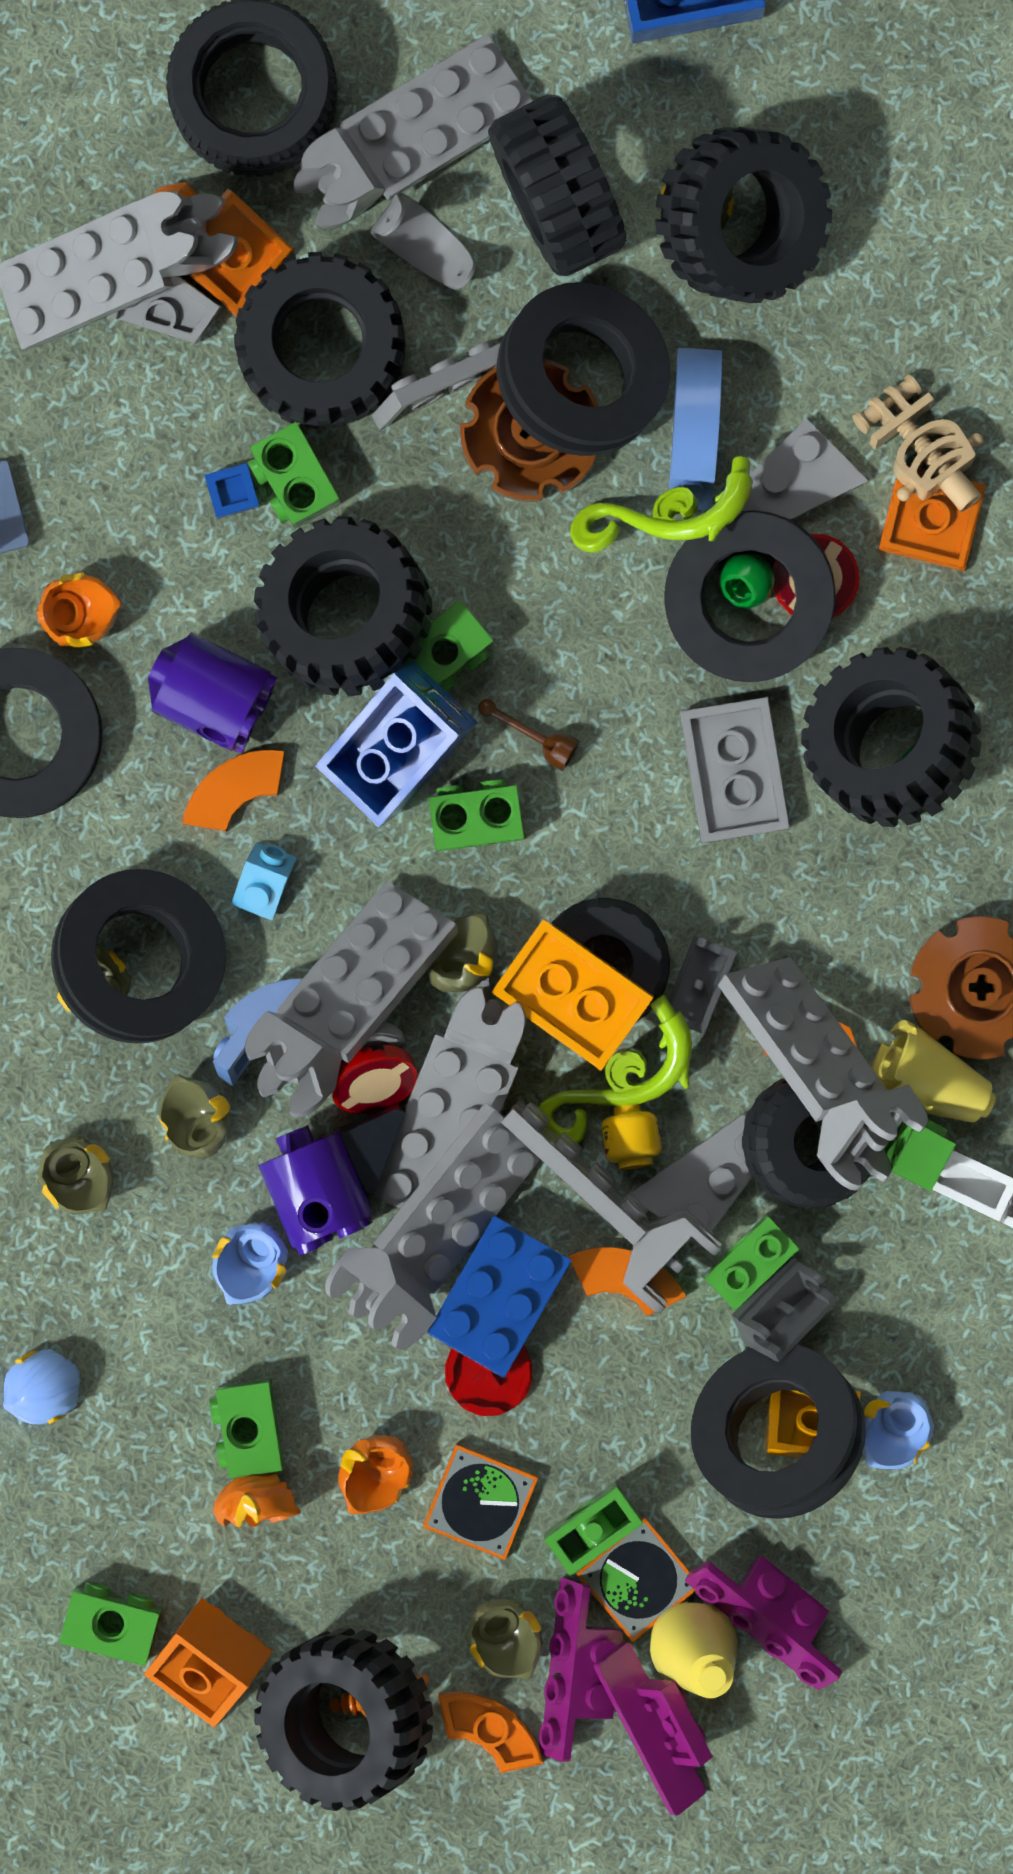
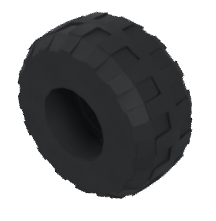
M615 898L587 899L562 911L551 922L582 945L597 937H610L621 942L627 949L631 960L628 978L654 996L650 1003L663 995L670 974L668 945L656 922L636 905ZM650 1005L647 1006L637 1021L644 1018L652 1010Z
M782 1078L774 1082L766 1090H763L747 1112L744 1121L742 1149L749 1173L753 1175L757 1184L765 1192L793 1206L805 1208L828 1207L848 1199L857 1190H850L837 1182L827 1171L820 1159L812 1165L804 1166L797 1158L794 1149V1134L799 1124L811 1116V1114L786 1079ZM854 1162L861 1173L862 1185L867 1181L870 1174L861 1163Z

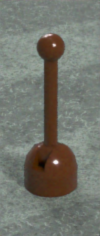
M484 699L479 703L478 710L482 716H493L543 745L542 752L545 760L557 769L565 770L576 752L580 740L564 732H555L546 737L497 709L492 700Z

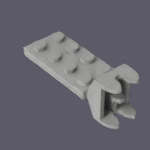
M487 33L341 122L339 128H334L316 139L303 155L301 161L302 169L296 175L293 183L294 193L311 194L319 189L325 194L323 198L325 204L321 206L314 223L321 228L342 226L364 213L382 194L389 201L396 193L406 191L488 141L490 138L488 130L495 119L532 102V99Z
M158 192L1 262L0 288L21 350L36 348L173 287L172 277L203 272L227 260L237 248L238 237L225 233L209 236L206 232L207 222L219 215L226 204L225 200L216 194H198L192 197H183L175 192Z
M386 880L277 1008V1013L266 1011L250 1030L245 1042L247 1057L249 1060H254L266 1055L267 1063L262 1068L257 1082L260 1095L266 1097L278 1093L286 1083L294 1082L298 1084V1089L292 1095L289 1112L292 1117L306 1116L320 1107L336 1087L341 1059L347 1063L353 1059L457 935L456 923Z
M791 957L725 974L718 984L719 988L816 1122L822 1120L817 1157L827 1171L841 1185L856 1191L861 1186V1173L854 1162H859L866 1168L869 1174L885 1182L890 1176L892 1168L890 1160L883 1149L889 1140L895 1139L899 1125L904 1121L906 1125L921 1132L928 1122L925 1108L910 1086L906 1085L887 1090Z
M489 976L476 987L462 992L446 1033L436 1032L406 1106V1113L374 1195L371 1194V1197L402 1208L484 1103L494 1108L500 1114L519 1067V1064L512 1062L528 1018L525 1017L522 1005L517 1001L511 1005L506 1003L504 1007L499 1000L492 999L488 1001L492 991Z
M519 1100L506 1114L501 1123L634 1245L623 1283L651 1309L661 1314L666 1308L664 1305L667 1303V1300L649 1281L665 1264L677 1273L683 1269L684 1265L674 1254L691 1236L713 1255H716L721 1250L720 1246L722 1243L687 1208L650 1222L645 1215L648 1209L630 1193L623 1197L613 1187V1183L616 1180L605 1168L598 1163L591 1167L580 1157L583 1149L565 1132L558 1136L547 1126L550 1119L537 1105L530 1102L525 1106Z
M484 1103L373 1244L378 1248H348L336 1262L326 1280L325 1292L332 1299L346 1293L352 1284L359 1282V1288L351 1298L348 1313L356 1318L363 1317L369 1313L368 1324L375 1331L389 1325L398 1314H402V1320L394 1330L391 1343L398 1350L406 1349L415 1344L437 1319L429 1291L433 1294L436 1292L486 1229L493 1216L498 1214L540 1161V1158L501 1123L504 1117L486 1103Z

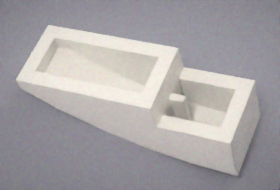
M953 1150L932 1190L1013 1228V1178Z

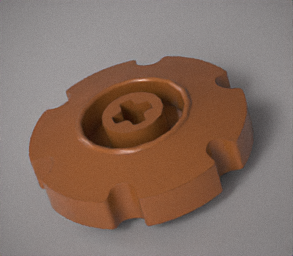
M543 359L546 375L560 394L573 403L591 408L599 407L592 391L587 385L584 384L579 388H574L568 384L567 380L570 376V369L557 362ZM497 367L486 373L472 388L465 401V406L475 416L471 422L461 423L460 425L461 445L466 461L476 476L484 472L491 473L494 476L495 480L492 484V491L515 501L540 502L543 499L545 488L552 486L557 488L560 494H565L577 486L589 473L597 455L579 456L567 454L542 444L532 436H529L527 439L522 437L523 428L514 419L501 395L497 379Z
M984 916L956 920V932L952 937H946L940 931L934 932L922 944L914 957L909 974L912 977H916L920 981L921 986L917 993L910 994L908 997L911 1011L919 1027L937 1041L942 1036L949 1037L952 1042L950 1052L955 1055L974 1059H989L1003 1056L1005 1054L1004 1043L1008 1039L1013 1038V939L1008 934L1009 923L1001 919ZM978 975H982L983 983L990 984L991 986L989 993H983L981 1001L977 1000V993L969 992V984L977 982Z

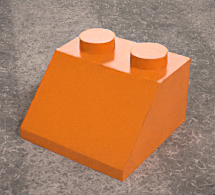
M201 1598L143 1675L212 1727H215L246 1691L273 1651L264 1645L257 1636L247 1632L228 1618L221 1609Z

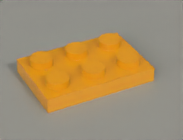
M545 918L538 925L491 992L508 1005L516 1001L519 1002L524 1009L526 1018L601 1071L654 998L648 991Z

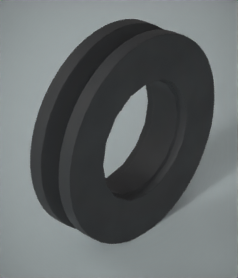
M574 282L546 289L532 298L523 307L501 341L497 357V379L501 395L508 410L529 435L542 444L560 452L579 456H594L613 452L629 444L655 417L668 392L670 360L666 344L658 327L637 303L609 287L593 283ZM578 331L595 336L610 347L621 364L624 377L622 394L619 399L607 406L591 408L573 403L560 394L547 377L543 363L544 347L548 339L559 333Z
M747 510L742 511L732 523L727 525L714 541L708 540L709 535L703 538L686 540L676 553L669 568L665 583L664 601L666 617L674 638L686 655L696 664L724 679L740 682H759L789 673L815 652L827 633L835 607V582L830 563L824 551L804 528L778 514ZM748 550L770 554L781 562L794 581L796 593L793 615L785 627L768 639L751 642L731 638L717 628L707 612L704 595L708 576L717 563L732 553Z
M1 648L0 691L22 688L34 690L46 697L57 711L62 729L59 750L48 766L35 775L20 779L0 777V816L8 818L35 817L63 806L73 799L89 781L101 753L103 733L101 716L90 689L63 662L53 656L33 649Z
M130 869L115 872L97 880L70 904L55 930L51 949V964L55 984L63 1001L84 1025L96 1033L116 1041L139 1044L151 1043L180 1032L210 1006L223 981L226 966V947L221 926L213 910L191 886L178 878L159 871ZM132 913L150 916L166 926L177 941L181 956L179 977L172 989L163 996L146 1000L127 997L113 988L101 973L96 957L98 936L105 924L113 918Z
M795 1345L780 1362L769 1358L753 1348L747 1349L729 1359L717 1369L703 1387L695 1404L691 1421V1445L694 1458L706 1480L737 1508L758 1517L772 1519L791 1518L806 1514L821 1507L837 1495L847 1484L858 1466L866 1434L864 1411L852 1385L824 1356L800 1345ZM780 1390L798 1391L809 1396L815 1403L819 1420L817 1435L808 1452L793 1465L777 1471H759L748 1466L741 1458L738 1447L739 1428L748 1410L762 1397Z

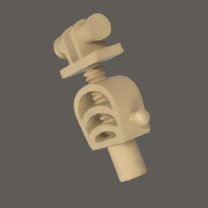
M908 374L903 378L904 381L896 387L890 385L884 389L883 392L886 398L884 401L877 397L869 400V407L861 413L856 412L852 416L853 421L864 434H867L870 431V427L878 421L883 425L871 436L869 444L874 450L899 432L900 436H903V439H905L897 452L893 466L896 478L904 485L897 492L899 500H909L913 492L924 501L942 489L960 512H964L982 496L963 472L971 467L975 458V452L972 447H980L984 441L983 436L979 433H974L967 439L961 428L950 420L931 421L920 428L918 425H915V420L931 409L934 398L928 392L910 405L907 400L914 395L918 396L922 393V390L916 379ZM892 407L898 415L895 417L889 408ZM934 436H942L934 442H930L929 439ZM911 449H914L917 456L909 468L904 457ZM926 463V466L929 468L923 477L920 478L917 472Z

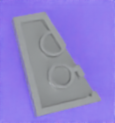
M177 276L171 278L173 287L108 315V317L189 342L199 343L223 307L182 277Z
M491 340L483 342L467 352L469 357L455 363L453 357L432 366L429 369L431 375L417 380L415 374L394 383L391 386L393 392L372 414L379 430L392 425V421L408 406H411L415 413L444 395L442 390L448 388L450 393H455L480 380L486 373L497 367V357L501 343L493 346Z
M806 418L749 474L753 479L749 500L743 511H766L792 520L868 483V480Z
M744 1114L738 1116L654 1177L634 1189L630 1194L635 1196L649 1211L659 1218L687 1208L712 1232L753 1176L748 1171L742 1149V1136L746 1116ZM692 1236L689 1238L691 1242H693L699 1248L701 1247V1244H699Z

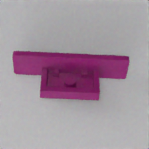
M760 1556L753 1560L739 1585L711 1562H706L688 1573L685 1582L695 1589L696 1594L702 1600L712 1603L729 1617L730 1622L735 1627L746 1631L762 1644L764 1650L769 1655L780 1659L795 1671L803 1683L820 1690L839 1680L843 1671L811 1645L829 1610L765 1557Z
M563 1577L560 1578L559 1590L554 1601L556 1616L554 1633L549 1644L551 1659L549 1676L544 1687L546 1702L544 1720L539 1731V1741L542 1755L560 1762H570L575 1718L613 1719L614 1706L594 1669V1664L622 1643L623 1631L614 1627L586 1626L590 1585L572 1578Z
M622 1642L594 1664V1669L669 1814L678 1816L706 1793V1789L694 1766L701 1767L713 1756L706 1744V1735L703 1729L694 1721L686 1705L687 1699L682 1689L672 1680L649 1679L632 1645Z

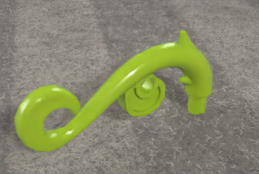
M742 456L735 457L732 460L731 474L726 478L725 490L715 497L716 504L705 513L694 518L692 517L698 510L697 498L688 488L676 487L669 489L659 496L654 504L653 517L617 504L599 502L590 504L574 517L570 527V537L575 546L583 552L596 553L603 551L615 541L620 528L614 521H610L609 525L601 532L593 533L591 532V527L598 519L612 516L653 537L661 539L693 540L709 535L708 540L714 541L718 534L738 517L749 500L753 479L749 475L750 460ZM680 513L684 520H676L673 517L675 514Z
M665 995L658 997L649 1004L661 1021L658 1026L663 1032V1037L659 1047L663 1049L667 1046L666 1060L660 1070L645 1082L632 1083L628 1079V1073L633 1072L639 1078L644 1077L647 1069L646 1059L640 1051L633 1048L620 1049L612 1055L605 1067V1077L612 1089L563 1091L549 1096L540 1104L539 1108L550 1119L547 1126L554 1133L560 1136L565 1132L577 1143L584 1138L588 1118L585 1110L580 1108L575 1111L576 1121L571 1127L563 1128L555 1122L553 1112L564 1103L609 1106L636 1105L660 1097L672 1089L678 1081L684 1089L689 1088V1067L693 1045L691 1032L681 1011L676 1012Z

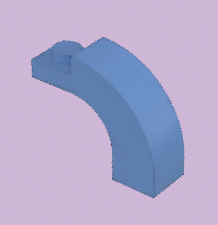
M677 348L668 490L676 487L688 488L698 500V510H709L712 508L717 463L722 350Z
M288 979L265 985L249 993L230 1009L224 1019L228 1032L232 1036L231 1038L229 1036L224 1037L213 1055L215 1059L213 1063L218 1078L234 1086L251 1062L245 1051V1042L250 1030L266 1011L277 1013V1008L302 979Z

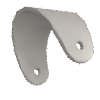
M401 192L395 194L371 229V234L391 252L428 277L451 289L458 290L465 286L475 272L476 262L474 257L456 235L425 207Z

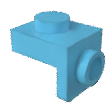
M256 842L245 862L231 905L273 920L297 858L286 853L279 846Z

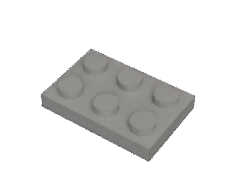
M768 697L681 711L679 714L701 844L790 829Z

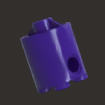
M191 632L186 638L163 648L150 671L148 685L152 712L231 752L235 750L242 754L252 735V728L257 717L262 716L272 696L271 692L278 677L272 675L271 671Z
M306 1125L276 1138L282 1155L258 1165L289 1242L292 1248L296 1247L299 1255L317 1249L333 1240L332 1233L335 1231L339 1239L373 1223L371 1215L374 1212L340 1137V1131L315 1141L309 1126ZM321 1203L327 1208L329 1217L322 1212Z

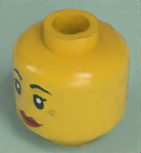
M640 1104L614 1107V1116L606 1118L601 1124L606 1159L610 1163L618 1164V1170H632L652 1166L653 1158L660 1155L662 1151L657 1116L649 1111H641Z

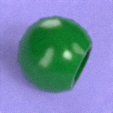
M745 552L732 557L726 562L720 574V587L724 596L737 607L751 609L769 600L776 586L775 572L771 564L759 554Z

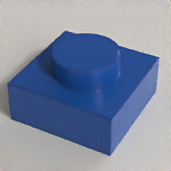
M247 463L204 475L217 520L260 508Z

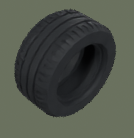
M231 0V2H221V5H214L210 7V10L202 12L201 16L194 18L193 23L188 24L184 33L180 34L179 41L175 43L174 50L171 52L169 57L171 61L168 62V72L166 74V89L173 118L182 137L199 157L205 159L207 163L214 164L215 168L223 169L227 173L234 172L235 175H245L248 177H252V175L261 177L266 174L268 176L273 175L274 172L281 173L284 169L293 168L294 164L301 163L306 149L330 129L334 113H336L338 97L337 78L332 56L326 42L316 30V27L310 24L306 17L301 16L297 10H291L290 6L281 5L278 1L271 2L270 0ZM262 43L281 50L295 63L301 75L302 89L296 107L282 123L265 131L241 132L224 126L209 112L204 100V84L209 69L223 53L241 44Z

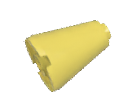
M901 1020L893 1026L890 1033L896 1035L890 1046L881 1044L871 1066L888 1091L909 1085L921 1101L928 1115L972 1123L978 1121L980 1117L986 1118L989 1115L996 1098L995 1094L992 1093V1083L915 1024L907 1020Z
M682 1602L673 1605L663 1612L653 1625L651 1632L650 1656L657 1672L665 1680H672L680 1688L705 1698L719 1697L731 1687L734 1678L738 1639L736 1630L729 1617L713 1604L705 1602Z

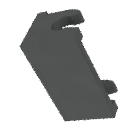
M694 936L668 1001L676 1012L681 1011L689 1029L705 1034L722 991L718 984L724 975L729 973L737 951Z
M791 1256L731 1315L744 1344L780 1362L837 1303L833 1293L819 1286L825 1280L824 1277Z

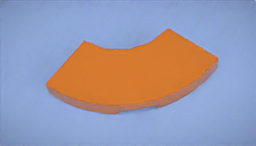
M260 750L238 755L219 765L201 781L192 794L184 812L182 824L227 832L232 816L244 803L260 796H278L285 751Z
M594 1247L568 1255V1258L572 1260L571 1264L587 1296L602 1292L622 1294L636 1302L646 1316L655 1313L653 1309L623 1283L632 1250L619 1247ZM664 1267L649 1281L667 1300V1303L664 1305L665 1307L686 1298L681 1286Z
M461 1691L438 1693L447 1739H466L481 1745L493 1756L500 1773L544 1764L540 1748L532 1732L523 1720L508 1707L494 1699L476 1693Z

